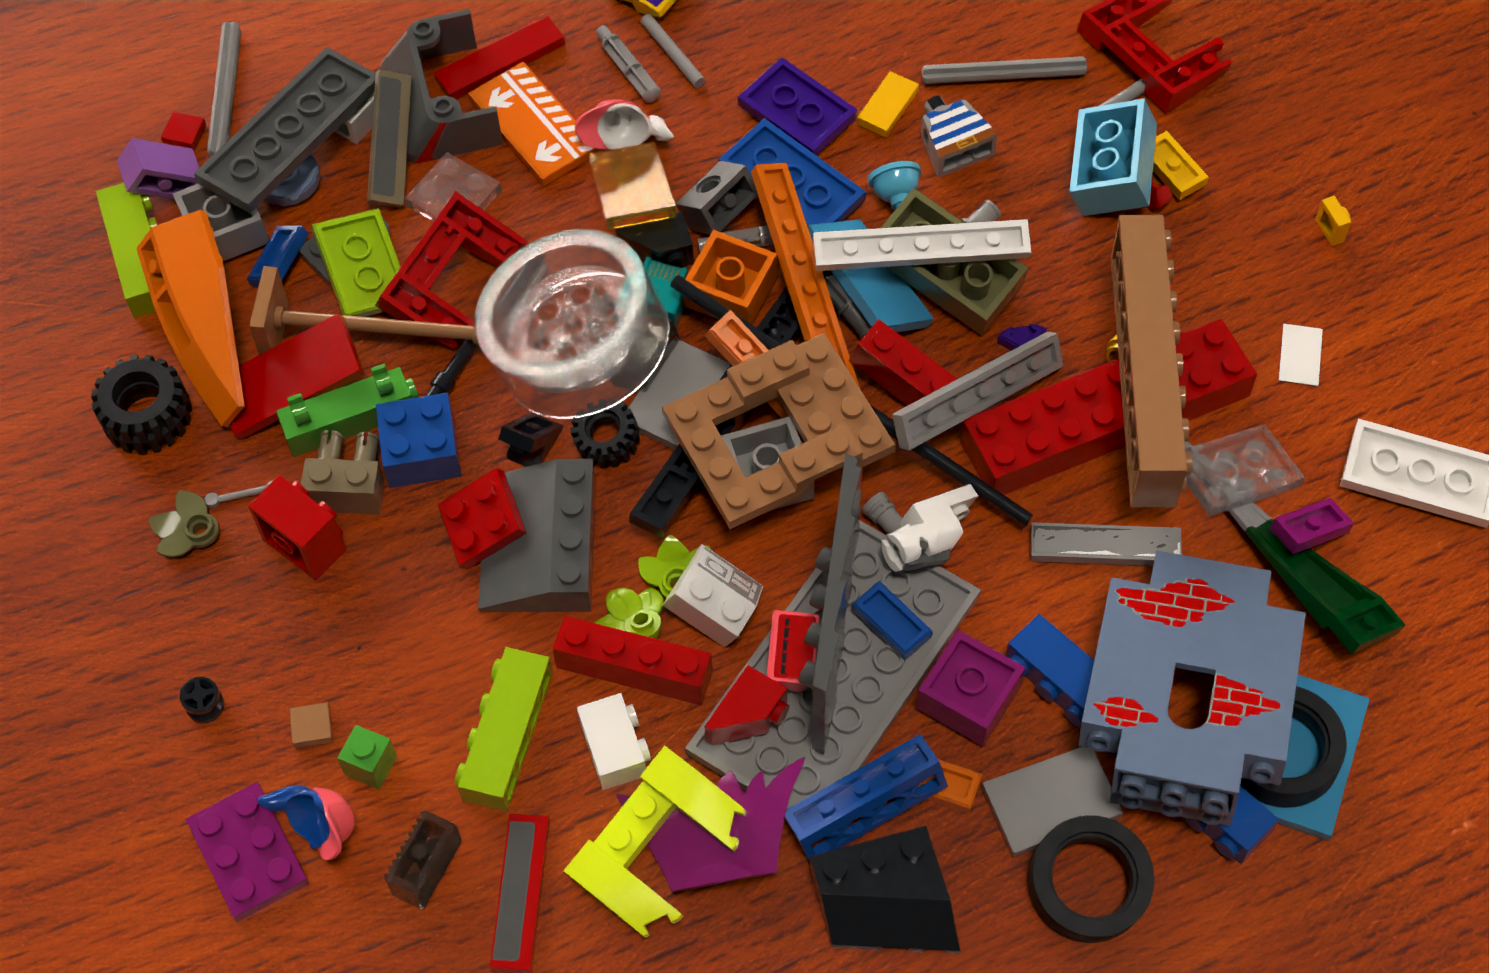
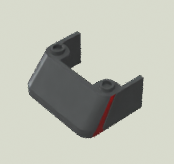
M470 9L415 21L407 28L381 62L382 70L412 75L406 159L408 162L423 163L503 145L496 106L462 113L459 102L453 97L439 96L430 98L421 60L477 48Z

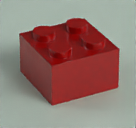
M278 475L248 505L262 540L315 581L346 551L342 539L343 531L336 523L335 518L337 514L323 501L316 503L312 500L309 492L295 480L290 483L281 475Z

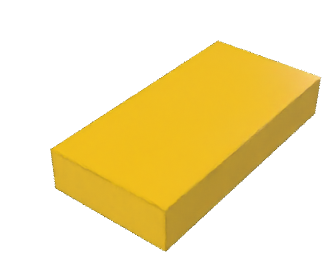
M890 71L858 115L857 125L887 138L919 92V84Z

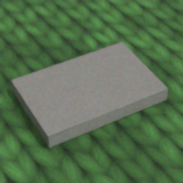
M675 338L628 407L633 412L640 430L638 433L675 450L680 443L662 414V406L719 381L730 366V363Z
M1080 747L983 782L981 787L1012 857L1037 849L1045 836L1054 827L1068 819L1078 816L1095 815L1117 820L1122 818L1123 815L1119 804L1110 803L1111 786L1094 750L1087 747Z

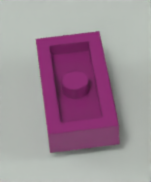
M1331 498L1274 518L1270 529L1295 554L1348 534L1354 523Z

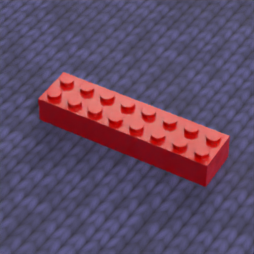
M1222 318L1180 334L1179 344L1175 345L1176 353H1181L1183 356L1182 376H1178L1179 386H1185L1186 405L1185 408H1181L1182 418H1188L1190 421L1250 397L1257 373ZM1119 359L964 420L962 422L960 443L980 479L1005 495L1125 447Z

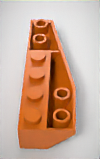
M198 210L152 227L136 249L154 308L172 349L198 394L221 426H228L245 405L223 259L219 253L214 238V231L206 211Z

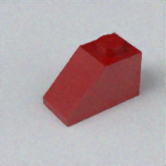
M747 665L705 724L706 742L715 745L767 734L773 724L779 725L783 721L789 710L787 688Z

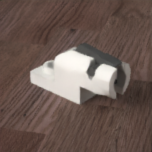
M968 484L915 503L910 507L899 522L901 528L887 534L888 538L882 540V552L892 570L897 572L900 570L921 569L922 567L945 564L949 560L950 551L963 534L959 521L970 513L969 507L978 497L972 485Z

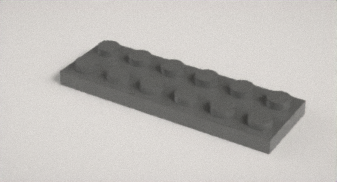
M326 47L194 173L196 183L251 213L374 92L376 73Z

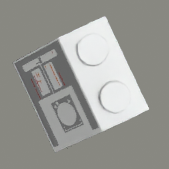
M701 544L666 598L663 606L725 648L739 636L754 612L763 585Z

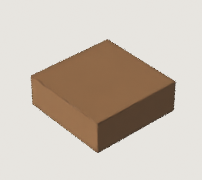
M328 702L289 708L292 744L295 749L333 743L331 711Z

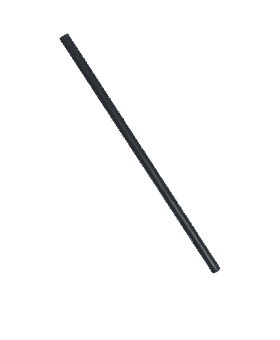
M676 275L670 284V287L719 320L730 311V309L680 275ZM734 313L768 350L782 345ZM871 405L888 434L898 440L893 419ZM927 442L911 449L962 485L971 484L977 495L1024 527L1031 520L1032 513Z

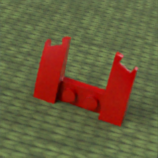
M1105 0L1084 11L1077 32L1098 51L1108 47L1146 82L1144 94L1165 113L1196 95L1231 66V59L1220 62L1216 54L1217 51L1222 50L1224 45L1220 37L1173 61L1138 29L1139 26L1172 3V0Z
M455 191L382 292L375 306L397 320L474 326L476 323L474 320L429 289L460 246L513 275L520 265L516 264L518 248H526L528 241ZM429 337L450 349H454L458 345L455 341L457 339Z

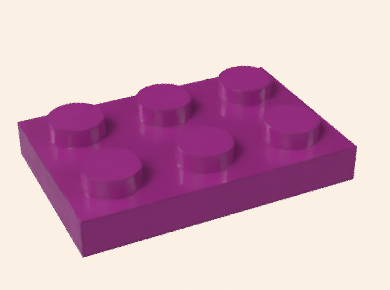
M258 782L186 818L187 824L236 922L309 884L274 813L259 805L257 799L263 796L264 793Z

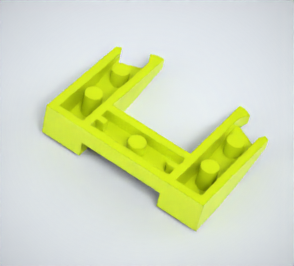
M666 746L660 750L640 775L643 782L594 842L588 840L564 869V872L645 938L650 936L645 925L665 915H668L672 924L679 922L683 918L679 911L627 870L676 808L733 852L736 851L739 845L738 838L729 836L734 813L742 816L746 814V810Z

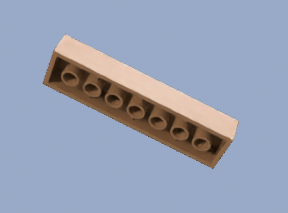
M1119 215L1111 253L1130 507H1176L1180 493L1186 492V475H1191L1192 453L1185 452L1184 442L1189 439L1188 418H1182L1181 409L1185 408L1186 388L1185 386H1179L1178 377L1182 376L1183 356L1181 353H1176L1175 345L1179 344L1180 324L1179 322H1173V313H1176L1177 293L1176 291H1170V282H1173L1174 261L1167 259V251L1171 249L1170 229L1165 230L1163 215Z

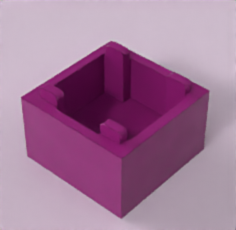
M957 630L919 688L916 709L984 747L1022 687L1026 667Z

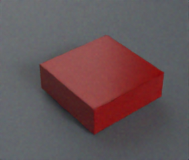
M173 111L160 137L162 143L191 148L195 151L206 127L205 119Z

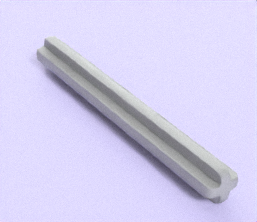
M235 21L231 23L224 22L221 29L207 146L210 158L229 140L241 29Z
M1085 57L925 65L922 67V81L925 84L1079 76L1086 74L1087 62Z

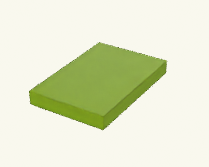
M379 208L312 224L311 230L342 314L366 317L385 312L375 305L401 265Z

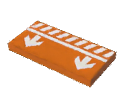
M524 62L468 93L469 101L477 110L496 106L502 139L543 186L599 154V149L590 148L579 140L575 132L576 120Z

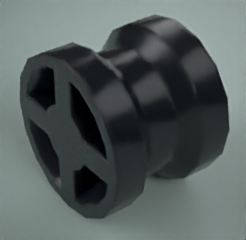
M204 676L192 678L180 690L179 699L194 722L200 724L210 723L222 714L224 699L217 685L210 678Z

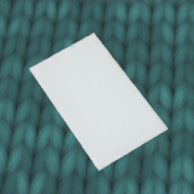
M1283 324L1279 370L1280 381L1319 385L1323 329Z

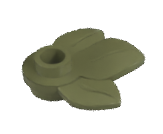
M178 491L175 500L176 511L162 513L148 519L155 535L162 539L156 551L158 554L166 557L182 556L194 547L203 548L209 546L217 539L220 531L215 517L208 514L205 500L201 496L189 491ZM200 529H207L205 532L201 534H196L197 531Z

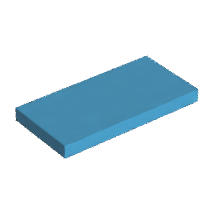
M860 219L808 226L812 242L813 232L867 229ZM885 267L830 270L871 327L880 319L894 331L902 332L928 328L934 320L909 284Z
M1298 675L1296 686L1320 696L1339 716L1347 740L1345 759L1333 785L1317 800L1303 806L1291 808L1261 804L1279 818L1278 824L1329 841L1333 833L1370 698ZM1292 717L1287 760L1282 776L1285 778L1305 775L1315 769L1321 762V746L1317 736L1308 725Z

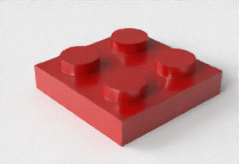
M497 467L438 504L458 564L466 569H469L527 533L504 471Z

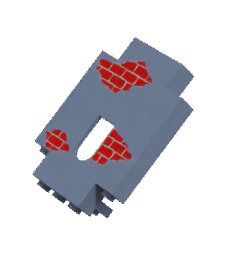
M1156 550L1150 584L1111 577L1078 745L1099 752L1118 753L1110 803L1120 804L1130 809L1140 808L1160 812L1170 817L1180 816L1200 820L1210 825L1230 826L1238 800L1241 778L1251 779L1258 783L1281 784L1287 760L1306 613L1267 606L1271 571ZM1175 667L1215 675L1208 718L1201 727L1185 729L1173 723L1168 716V705Z

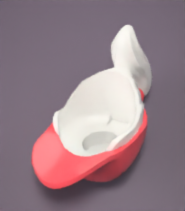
M612 99L601 101L594 109L580 116L575 123V132L579 140L584 145L596 149L620 150L636 148L651 135L655 136L658 141H668L674 138L673 133L668 129L661 117L656 115L647 116L636 104L626 100Z

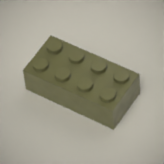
M913 188L881 228L958 224L964 222ZM1016 259L885 267L981 336H983L1022 287L1028 271V267Z

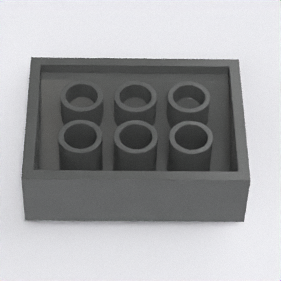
M554 459L505 472L527 533L481 561L478 611L591 612L596 475L593 459Z

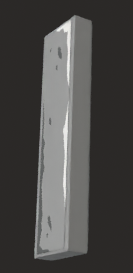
M1031 522L1030 551L1031 561L1153 566L1156 550L1182 555L1181 528Z

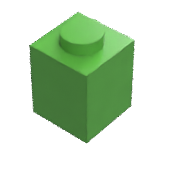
M355 725L337 759L345 776L380 790L397 758V754L390 738Z

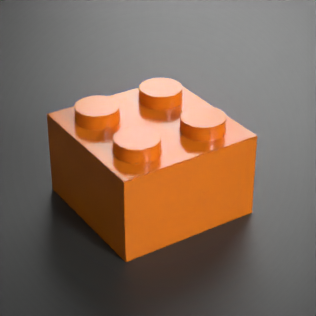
M713 230L685 280L752 324L777 279V253ZM684 296L685 307L716 318Z

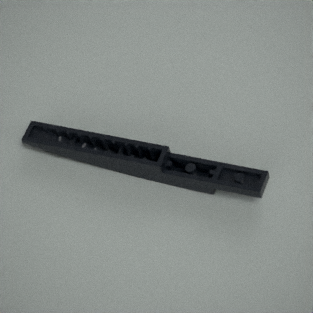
M830 270L822 271L824 279L833 275ZM786 286L757 328L780 344L791 340L796 344L802 335V331L788 287ZM727 370L722 375L720 380L727 377ZM755 408L724 421L715 427L720 435L739 431L743 428ZM680 444L629 514L630 523L661 538L693 492L698 494L704 486Z

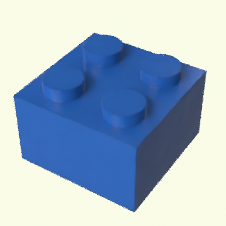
M448 393L376 404L382 464L389 488L462 476L454 415Z

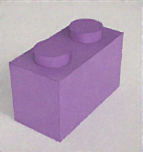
M131 138L117 159L127 192L174 199L173 193L198 184L196 183L194 173L199 169V165L191 148Z

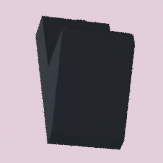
M531 412L503 425L498 440L510 444L507 459L527 467L544 462L561 434L563 425Z

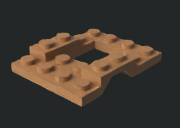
M825 333L797 346L793 340L727 369L726 378L662 406L663 416L729 529L798 498L817 478L844 467L845 453L857 458V465L864 467L895 452L894 441ZM778 398L805 443L779 454L778 463L745 477L715 426Z

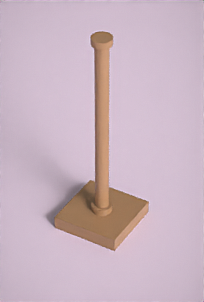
M263 266L249 325L259 355L282 343L285 325L313 327L336 315L289 311L290 305L278 267ZM342 315L349 330L473 340V344L479 345L483 341V323L466 326Z

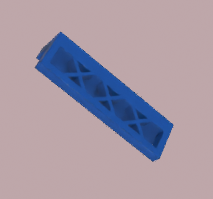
M919 734L786 809L785 819L797 837L810 863V856L840 849L942 791L948 785L939 760L922 735ZM931 776H934V779H932V780L928 781L927 783H925V784L919 786V784H920L922 781L926 780L927 778H929V777H931ZM896 797V799H895L893 802H891L890 804L884 806V804H885L887 801H889L890 799ZM862 817L860 821L850 825L853 820ZM825 836H828L826 840H824L823 842L817 844L814 847H811V844L815 843L816 841L822 839Z

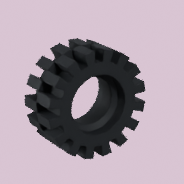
M598 397V404L593 405L592 400L586 402L588 407L586 411L582 407L577 410L579 418L573 416L571 421L573 428H570L575 446L583 459H593L594 466L598 461L601 468H607V461H611L613 467L619 465L618 458L622 457L625 462L630 459L628 450L635 453L637 450L635 442H640V435L638 433L640 430L633 412L630 408L628 409L626 403L620 401L618 404L616 398L610 397L609 402L606 403L604 397ZM604 423H615L619 427L617 435L611 440L597 442L592 438L593 431Z

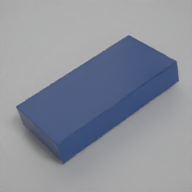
M277 226L248 275L247 281L253 287H259L263 266L278 267L282 280L309 234L303 226Z
M880 581L852 603V610L904 660L932 637L933 631Z

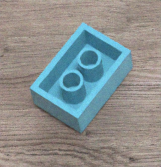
M1145 98L1079 109L1069 192L1083 216L1148 207L1150 205L1157 123Z

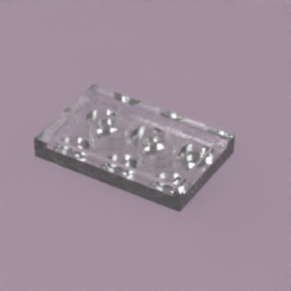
M1265 424L1185 449V452L1192 453L1191 475H1186L1187 485L1209 516L1301 487L1305 476Z

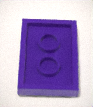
M783 57L738 96V106L759 121L765 118L815 155H818L857 118L858 109Z

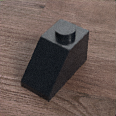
M682 211L615 227L618 252L644 264L646 257H649L653 261L682 269L694 264L693 243Z

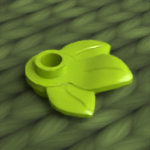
M668 535L661 544L657 557L645 556L639 558L640 575L646 583L659 587L660 593L666 599L673 589L671 586L677 583L698 548L689 553L688 549L673 535Z
M653 587L644 590L639 595L627 588L613 589L606 596V606L609 614L594 623L657 639L662 628L660 613L664 607L663 597Z

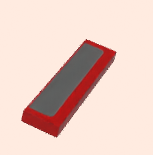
M509 813L490 960L491 972L532 973L550 823L549 816Z

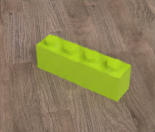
M124 183L97 190L98 202L124 297L134 318L156 312L136 249L149 230L158 225L156 218H150L148 212L154 210L149 195L127 192Z
M505 647L502 659L495 660L491 672V681L494 682L490 694L484 693L479 707V715L482 716L478 728L473 727L469 734L467 750L470 752L466 764L460 763L455 776V785L458 786L462 801L505 812L508 811L553 675L550 657Z

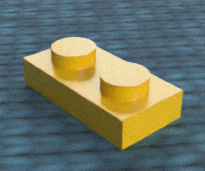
M1168 131L1156 136L1153 171L1179 200L1207 185L1209 178L1207 174Z

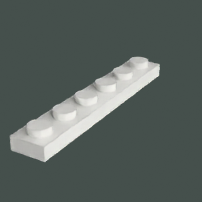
M1028 219L813 232L816 271L1030 258L1031 255Z

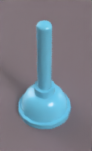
M898 161L873 170L868 175L867 182L868 186L874 190L881 200L890 203L891 208L896 210L913 188L917 190L922 171L920 165L916 162Z

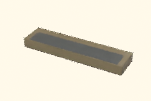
M379 69L375 74L367 203L394 208L404 206L412 75Z

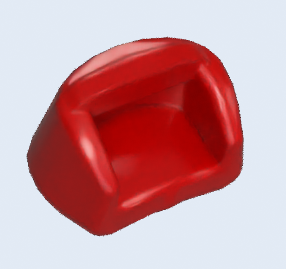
M1152 180L1150 205L1148 208L1158 210L1172 199V192L1167 185L1160 187Z

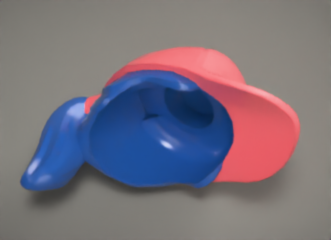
M292 785L257 799L259 805L269 811L278 812L285 810L294 831L306 839L312 849L317 848L321 858L324 860H332L340 854L342 842L351 835L355 825L354 814L344 797L329 789L316 787L310 789L302 785Z

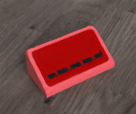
M775 610L772 613L767 676L785 686L788 690L800 693L809 688L798 682V678L807 661L810 660L816 663L817 649L805 644L804 638L813 622L819 624V615Z

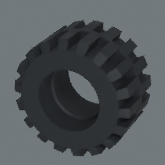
M138 355L130 356L129 361L124 362L123 359L116 361L117 366L112 369L107 367L103 371L104 378H97L94 383L97 390H93L91 393V399L94 402L91 405L111 443L116 447L121 446L123 451L129 453L136 449L138 454H146L147 449L157 452L161 450L160 446L164 444L170 446L175 443L174 437L176 435L181 437L185 432L183 425L190 423L191 416L189 412L192 411L189 396L176 369L172 365L169 366L167 361L161 358L155 361L152 355H145L143 359H139ZM156 397L154 403L146 409L136 412L127 411L133 403L142 398Z

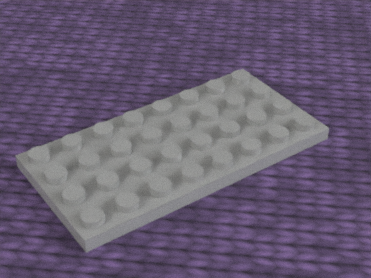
M860 520L859 537L852 564V591L844 628L845 641L836 680L838 682L837 702L825 753L822 754L812 749L813 689L810 687L800 693L787 689L789 710L783 721L779 725L773 724L767 734L715 745L706 742L705 724L746 666L749 665L767 676L771 630L685 747V752L688 756L723 777L728 771H732L737 778L740 788L744 791L747 790L750 782L759 772H763L765 787H767L788 765L805 757L800 773L795 781L787 809L865 765L980 597L981 589L939 565L895 572L887 564L882 552V540L887 539L888 536ZM815 568L785 611L819 615V624L821 625L823 611L809 605V602L819 584L827 587L828 574ZM878 581L883 583L933 631L932 637L906 660L896 653L852 610V603Z

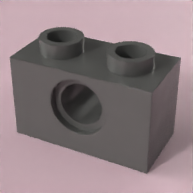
M719 161L675 205L679 212L682 211L685 222L691 231L710 235L713 230L720 232L758 193L753 177L746 165Z

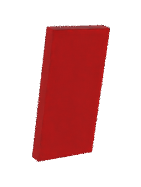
M340 313L239 365L245 407L230 423L233 435L242 440L278 421L279 418L276 410L290 406L287 400L288 397L301 393L303 400H307L341 388L365 375L345 318Z

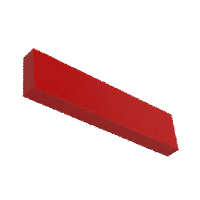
M546 16L435 71L434 77L447 96L458 99L521 62L527 64L565 45V38L549 16Z

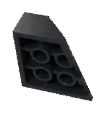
M926 826L810 856V876L832 947L881 950L882 947L907 948L908 951L923 952L924 949L945 950V953L960 954L951 900Z

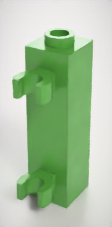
M381 364L371 368L372 377L307 400H303L301 393L288 397L287 400L290 406L276 410L293 457L318 449L320 433L322 431H329V439H331L332 430L340 432L344 439L360 432L377 428L376 404L419 397L412 378L405 380L400 367L387 371L385 364Z

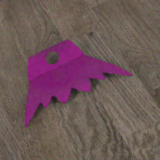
M805 757L788 765L767 787H765L763 772H759L750 782L745 794H743L732 771H728L721 778L717 787L746 810L745 816L734 813L729 836L739 839V845L735 852L677 808L673 811L648 842V846L661 867L672 893L778 873V855L785 813ZM616 794L622 806L631 797L623 794Z

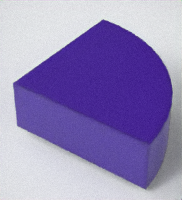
M1037 324L1016 328L1010 327L998 336L997 343L1009 350H1013L1047 332V328Z

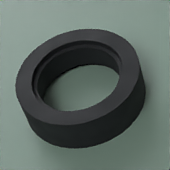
M1296 686L1292 717L1308 725L1317 736L1321 746V762L1315 769L1305 775L1293 778L1282 777L1280 785L1258 783L1251 779L1241 778L1240 786L1256 800L1269 806L1291 808L1303 806L1317 800L1333 785L1346 755V734L1335 710L1320 696Z
M1095 815L1074 817L1054 827L1035 850L1030 861L1027 878L1032 904L1041 919L1052 930L1063 937L1084 943H1098L1111 940L1123 934L1134 925L1144 914L1151 901L1155 880L1153 864L1142 841L1123 824L1110 818ZM1078 842H1094L1109 848L1120 858L1126 868L1129 883L1126 899L1120 909L1103 917H1087L1072 911L1060 900L1053 885L1052 870L1058 853L1067 846Z

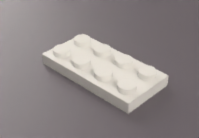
M1358 418L1340 482L1341 487L1484 528L1488 527L1489 455Z

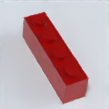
M565 615L552 649L556 668L700 706L703 704L713 673L712 654L709 652Z

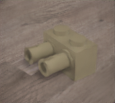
M332 430L331 439H329V431H322L320 433L317 458H305L301 485L309 492L312 500L316 503L320 501L325 502L336 513L380 515L385 480L379 462L376 461L377 448L380 441L379 436L368 432L366 441L364 440L365 432L358 433L356 435L354 459L340 460L344 436L340 432Z

